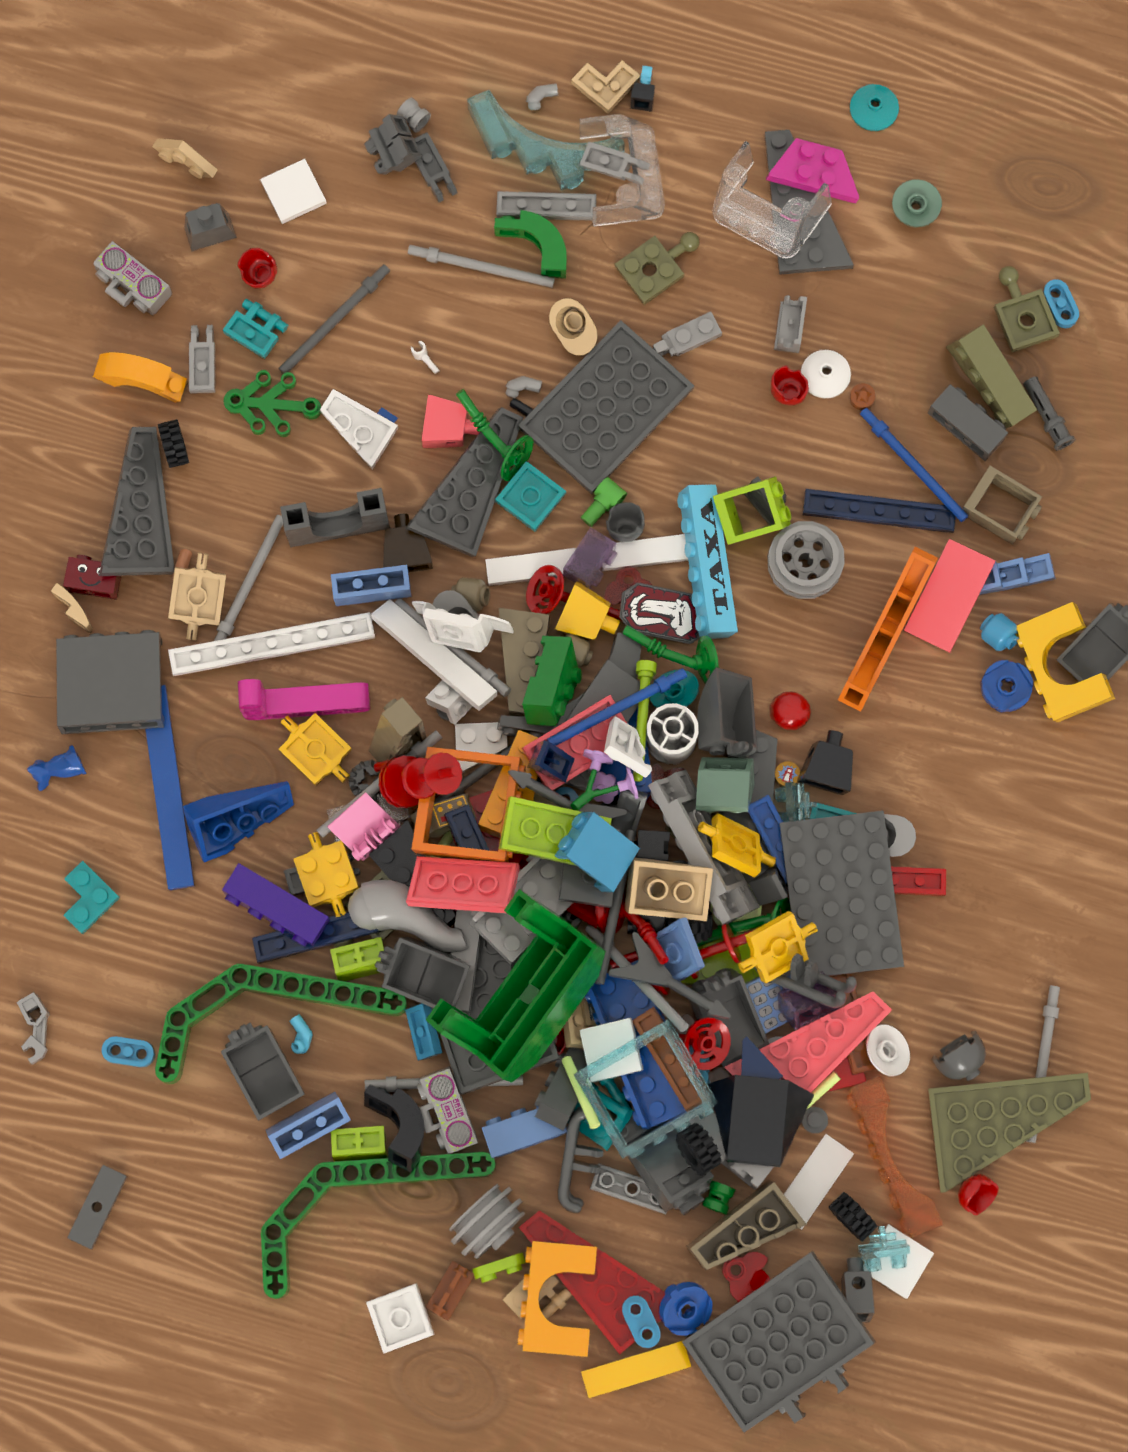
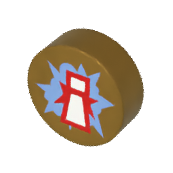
M790 761L780 763L775 770L776 783L783 788L794 787L798 783L799 767Z

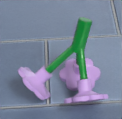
M584 750L583 756L592 760L589 768L591 774L586 791L571 803L573 810L579 811L592 799L610 804L619 792L630 790L634 798L638 799V791L629 767H626V779L617 782L616 785V778L612 774L606 775L603 772H599L602 763L612 764L613 759L601 751Z

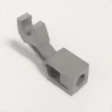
M35 992L17 1002L27 1024L33 1026V1036L31 1035L21 1046L24 1052L30 1048L35 1049V1055L28 1058L32 1065L43 1059L48 1051L46 1048L47 1022L50 1013ZM40 1008V1013L42 1014L34 1022L29 1013Z

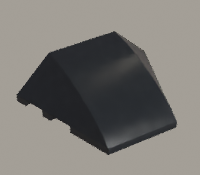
M733 1075L708 1083L727 1162L781 1167L814 1094L789 1080Z

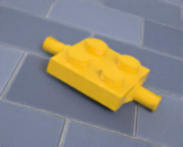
M316 713L306 722L299 725L289 715L285 717V720L281 721V724L291 733L288 740L279 748V751L315 786L331 773L342 783L350 777V774L340 764L352 748Z
M719 813L711 819V825L704 821L698 825V832L709 836L712 840V857L754 878L761 872V863L769 867L774 866L776 858L764 853L760 845L759 833Z
M314 832L313 835L309 834L308 838L312 850L293 859L308 903L313 908L322 904H332L336 917H340L341 914L345 915L346 911L341 899L360 888L345 844L340 840L333 844L322 846L318 832Z
M787 911L746 934L745 937L751 956L738 963L740 971L745 973L756 967L760 980L768 983L790 970V963L795 954L802 955L803 961H807L809 957L805 948V938L818 931L816 925L810 922V924L800 928L797 925L794 913Z

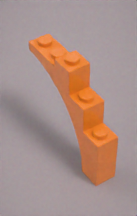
M914 547L838 701L860 712L862 711L938 557Z

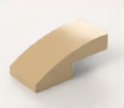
M56 583L51 592L55 598L69 606L65 614L71 621L91 633L93 630L92 625L81 606L68 591Z

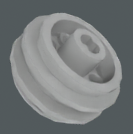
M797 521L782 529L774 537L767 556L768 572L774 584L785 594L798 599H815L828 593L838 583L845 564L844 548L838 536L827 526L814 521ZM803 541L804 545L798 548L794 545V542ZM813 544H818L822 547V550H814ZM783 554H789L792 559L789 562H785L782 556ZM802 559L808 560L807 564L811 566L802 567L803 564L799 561ZM822 560L828 561L829 567L822 568L820 562ZM793 571L797 577L790 574V572ZM813 574L817 577V579L808 580Z
M496 1184L449 1228L451 1232L455 1231L457 1234L451 1240L454 1245L461 1240L466 1243L467 1247L461 1252L464 1256L473 1251L475 1253L474 1257L478 1259L491 1247L496 1251L515 1233L511 1228L525 1213L523 1211L520 1213L517 1210L523 1203L520 1198L513 1204L507 1199L513 1191L510 1187L501 1192L499 1190L500 1186Z

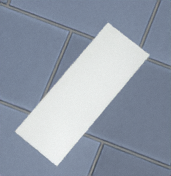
M827 1134L822 1138L784 1194L805 1223L808 1222L854 1155L853 1152Z

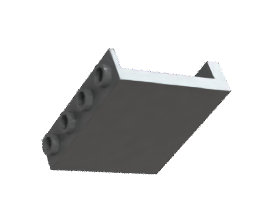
M144 630L138 634L117 632L115 635L107 636L94 633L90 634L89 637L67 635L64 638L56 639L57 727L61 734L164 728L161 691V645H163V641L159 632L153 630Z

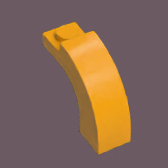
M118 352L100 354L93 375L94 378L113 387L129 385L143 388L175 403L181 401L187 378L172 372L169 366L144 357Z

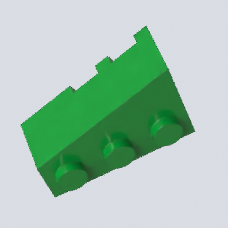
M542 636L541 644L544 649L541 656H536L535 665L539 666L536 676H530L522 705L527 724L557 726L561 716L565 714L569 700L573 698L577 684L581 682L582 671L578 668L571 637Z

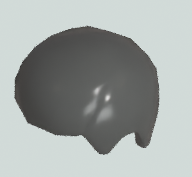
M621 502L609 510L606 526L611 538L620 542H632L643 533L645 518L640 506L632 502Z

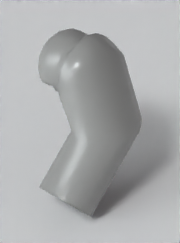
M557 83L536 86L526 98L528 108L530 110H538L541 108L540 101L543 98L558 96Z
M520 376L508 381L506 384V395L516 398L519 395V391L523 389L540 393L542 381Z

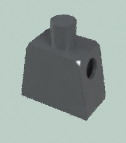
M220 203L201 206L185 214L184 229L191 251L237 238L230 215Z
M848 1258V1272H844L841 1278L842 1294L862 1322H870L875 1313L871 1271H864L863 1258ZM852 1284H858L861 1289H855Z

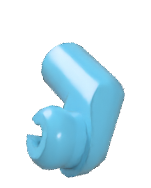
M298 1014L289 1021L297 1032L294 1043L291 1044V1049L296 1054H304L310 1048L313 1033L302 1016Z

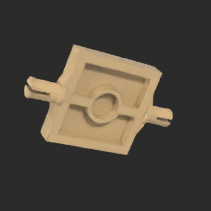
M198 553L196 568L175 567L168 618L181 620L188 624L186 639L189 640L192 630V640H197L198 625L211 624L219 626L226 574L214 573L206 569L209 556L204 553L203 563H201L202 553Z

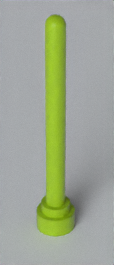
M650 660L636 662V674L638 679H640L639 691L649 686L653 676L656 675V662ZM649 698L638 703L636 729L644 750L646 746ZM633 770L634 781H642L643 776Z

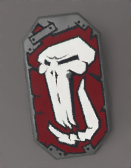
M636 583L622 592L619 618L626 626L632 627L643 635L686 644H692L700 638L699 631L695 627L696 610L692 604L691 593L643 583Z

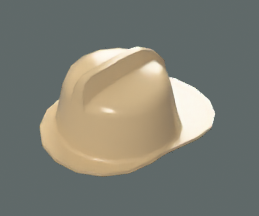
M571 298L557 301L552 306L549 314V321L553 331L569 353L574 355L589 353L597 342V328L588 311L578 301Z

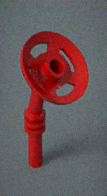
M545 565L539 568L531 577L526 591V601L532 612L548 614L558 605L559 601L567 603L571 593L563 591L564 578L560 569L553 565ZM548 573H555L558 577L548 576ZM541 580L543 583L539 587V595L535 596L537 585ZM538 604L548 607L546 609H540L538 607ZM610 607L606 615L622 621L619 618L620 610Z
M624 892L615 934L622 928L625 918H627L638 928V934L649 945L661 965L666 964L669 958L657 940L658 935L651 923L643 920L638 914H629L625 910L626 895ZM595 906L598 927L605 933L610 908Z
M713 1017L697 1020L690 1026L686 1034L671 1033L677 1044L683 1045L687 1061L693 1067L700 1070H710L720 1065L730 1049L731 1037L727 1026L722 1021ZM710 1024L709 1027H700L696 1030L700 1025ZM718 1030L722 1040L720 1048L716 1047V1037L714 1035ZM689 1045H692V1048L694 1050L692 1055L689 1051ZM712 1055L715 1056L713 1059L707 1062H699L700 1058L705 1059L711 1057Z

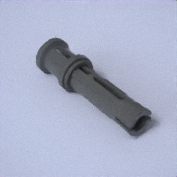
M1035 376L1025 381L1023 386L1026 388L1045 423V432H1049L1055 443L1054 449L1059 451L1071 445L1076 439L1068 432L1064 424L1065 419L1056 413L1038 377Z

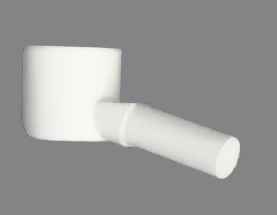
M418 341L422 350L416 352L411 347L414 358L416 360H423L432 372L437 374L440 370L427 355L424 342Z

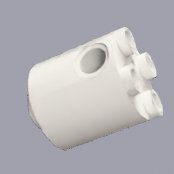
M674 703L658 707L650 715L647 723L646 739L648 750L654 758L666 764L677 765L693 753L699 733L698 721L694 713L687 707Z

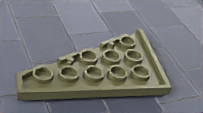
M1088 1073L928 1089L940 1193L952 1189L1090 1101Z

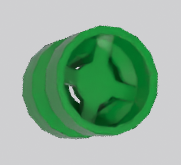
M711 1180L709 1195L704 1198L702 1206L727 1215L730 1208L728 1202L733 1198L736 1189Z

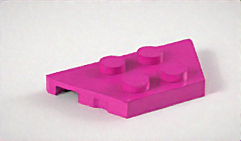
M798 138L793 141L766 177L767 181L854 204L859 200V194L843 150Z

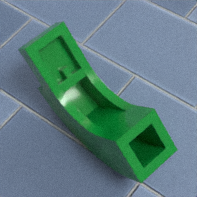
M524 210L520 211V219H515L512 216L495 218V236L523 238L531 241L538 247L542 255L541 275L566 279L567 252L565 243L557 228L550 221L536 213Z

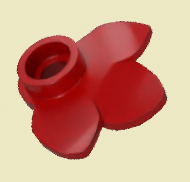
M749 1252L742 1258L734 1257L723 1264V1276L730 1282V1294L735 1300L741 1301L771 1280L768 1274L762 1270L768 1261V1257L759 1252ZM733 1265L740 1267L739 1275L735 1276L731 1273Z

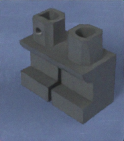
M388 114L382 119L383 124L368 131L371 137L364 143L371 155L379 153L381 158L375 162L374 166L377 173L384 175L392 171L401 172L422 157L414 138L411 137L412 134L404 117Z

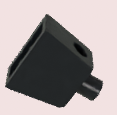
M829 730L826 742L817 741L812 744L797 782L840 795L851 791L853 751L841 747L843 733Z

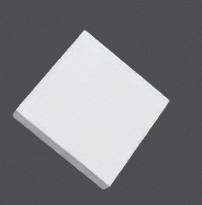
M305 159L260 179L282 224L327 204Z
M632 1018L580 1030L591 1082L643 1071Z
M888 1224L865 1261L863 1268L864 1271H871L873 1279L907 1299L934 1253Z
M417 1283L366 1302L383 1353L435 1335Z

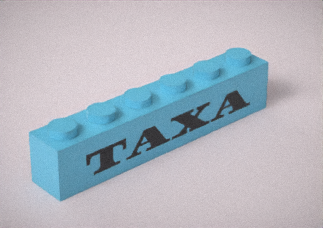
M688 485L679 492L677 503L682 513L681 530L685 534L686 544L684 550L689 562L688 578L692 582V604L696 610L695 627L699 631V637L707 635L711 639L729 638L738 632L723 528L713 496L717 495L716 485Z

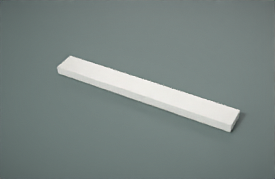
M685 534L485 559L488 584L493 586L530 581L533 574L545 565L557 567L564 577L585 574L587 569H592L595 573L688 561L684 550L686 544ZM587 551H592V553H587V554H585V555L581 558V560H580L581 569H580L579 566H578V560H579L580 556H581L583 553L587 552ZM598 553L604 555L602 562H596L595 556ZM548 573V576L558 577L555 573Z
M368 612L170 649L168 652L173 676L375 639L371 614Z

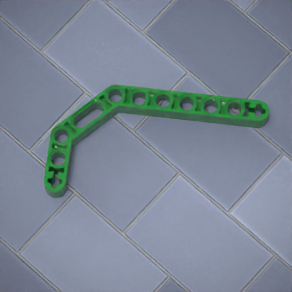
M235 964L167 1012L155 1073L157 1078L166 1084L177 1083L183 1073L191 1028L244 991L394 1017L401 1016L406 1012L405 1010L408 1007L405 996L385 988L246 964ZM240 970L246 971L247 979L245 982L236 983L234 980L235 974ZM265 975H271L273 977L272 985L267 988L261 987V978ZM291 979L298 980L299 987L294 992H288L285 989L286 983ZM315 984H322L325 987L324 993L319 997L311 994V989ZM222 985L225 987L226 992L222 998L202 1011L195 1009V1002L216 986ZM342 988H347L351 992L349 999L346 1001L337 999V993ZM366 993H374L376 995V1002L371 1006L364 1005L362 1002L363 996ZM381 995H385V1001H394L395 997H398L402 1005L397 1006L396 1010H392L390 1004L383 1003V1008H380L382 1003ZM178 1013H184L185 1022L181 1026H174V1016ZM172 1039H179L180 1048L176 1052H169L168 1043ZM166 1055L171 1058H178L177 1062L171 1061V1068L175 1072L174 1074H169L168 1078L163 1073V1070L168 1069L170 1060L165 1059Z
M487 1152L421 1156L417 1165L407 1177H400L397 1173L398 1166L389 1162L388 1158L319 1163L264 1223L261 1229L264 1292L267 1296L274 1299L283 1298L288 1294L290 1289L288 1236L331 1188L483 1178L494 1173L496 1169L495 1159L491 1158V1155ZM473 1158L472 1163H480L481 1158H486L487 1162H491V1166L487 1167L486 1172H482L480 1167H472L474 1173H469L470 1166L467 1159ZM456 1159L462 1160L465 1164L464 1170L459 1174H454L450 1170L451 1162ZM428 1161H434L438 1164L437 1173L431 1176L426 1175L423 1170L425 1163ZM377 1164L383 1165L385 1168V1174L380 1179H374L371 1176V1169ZM350 1166H355L359 1172L357 1178L353 1181L346 1180L344 1176L345 1170ZM323 1168H329L332 1172L331 1179L325 1183L320 1182L318 1179L319 1171ZM311 1188L314 1192L312 1201L297 1218L289 1220L285 1214L287 1207L303 1189ZM272 1225H278L281 1229V1235L276 1240H271L267 1234L269 1227ZM273 1252H279L282 1255V1263L278 1267H272L269 1264V1256ZM283 1270V1275H278V1283L283 1284V1289H279L278 1294H276L275 1290L270 1289V1285L275 1284V1275L269 1276V1271L279 1272Z

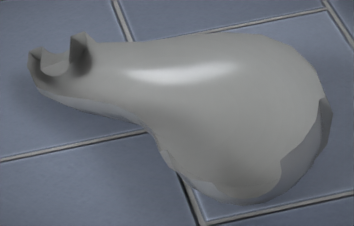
M393 880L368 881L361 883V887L355 890L349 898V914L352 921L360 928L367 930L378 929L379 931L388 929L405 931L443 952H460L468 949L462 929L450 928L431 908L407 905L406 900L409 887L405 884Z

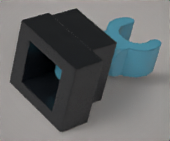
M642 67L640 83L634 82V88H632L630 109L652 112L655 85H650L653 67Z

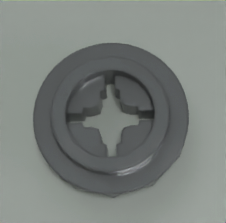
M361 761L352 768L349 786L355 796H358L369 786L368 784H361L365 780V771L371 777L378 776L375 780L379 778L380 772L374 770L375 761ZM378 791L371 798L374 801L382 797L381 791Z

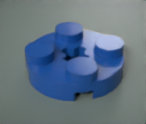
M1001 660L995 662L986 670L980 683L981 693L984 700L992 708H995L996 711H1016L1028 702L1032 693L1033 679L1028 669L1022 664ZM1002 680H1005L1007 683L1010 681L1013 683L1011 692L1001 689Z
M683 1282L678 1285L672 1284L665 1290V1296L660 1303V1320L672 1333L680 1336L690 1335L697 1331L696 1328L701 1323L705 1325L712 1314L713 1303L707 1291L697 1283ZM689 1304L691 1308L686 1309L685 1313H682L681 1309Z

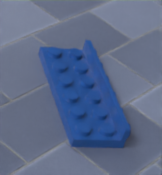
M638 960L632 962L631 964H632V965L636 964V963L638 962ZM607 973L605 984L599 985L594 983L585 996L589 1004L592 1003L595 1013H593V1018L597 1026L627 1018H632L633 1020L652 1007H655L668 1027L663 1013L631 980L611 977ZM634 1026L643 1071L622 1075L621 1077L625 1084L622 1090L627 1101H631L635 1110L632 1111V1115L638 1126L641 1125L642 1129H650L687 1112Z

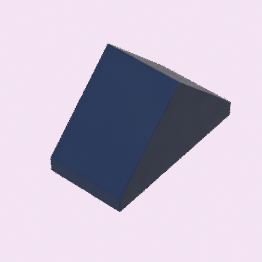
M544 740L537 743L528 768L566 783L575 758L549 741Z
M746 1036L743 1039L741 1075L781 1079L783 1075Z

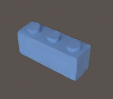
M407 565L331 574L333 599L336 606L412 597Z
M333 1092L265 1131L279 1158L282 1159L349 1122L351 1119L336 1092Z
M536 1106L537 1109L526 1112L525 1108L511 1112V1118L501 1120V1117L490 1119L485 1122L486 1126L482 1127V1131L491 1158L496 1159L567 1134L566 1127L563 1131L536 1118L535 1115L539 1108Z

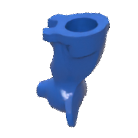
M73 745L69 746V750L66 753L54 756L48 762L36 760L33 765L27 768V771L31 773L34 780L38 782L37 787L39 791L44 790L49 785L51 776L68 778L87 774Z

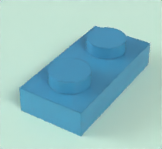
M419 1004L406 1009L417 1060H425L442 1054L437 1030L426 1021V1018L432 1011L431 1007Z

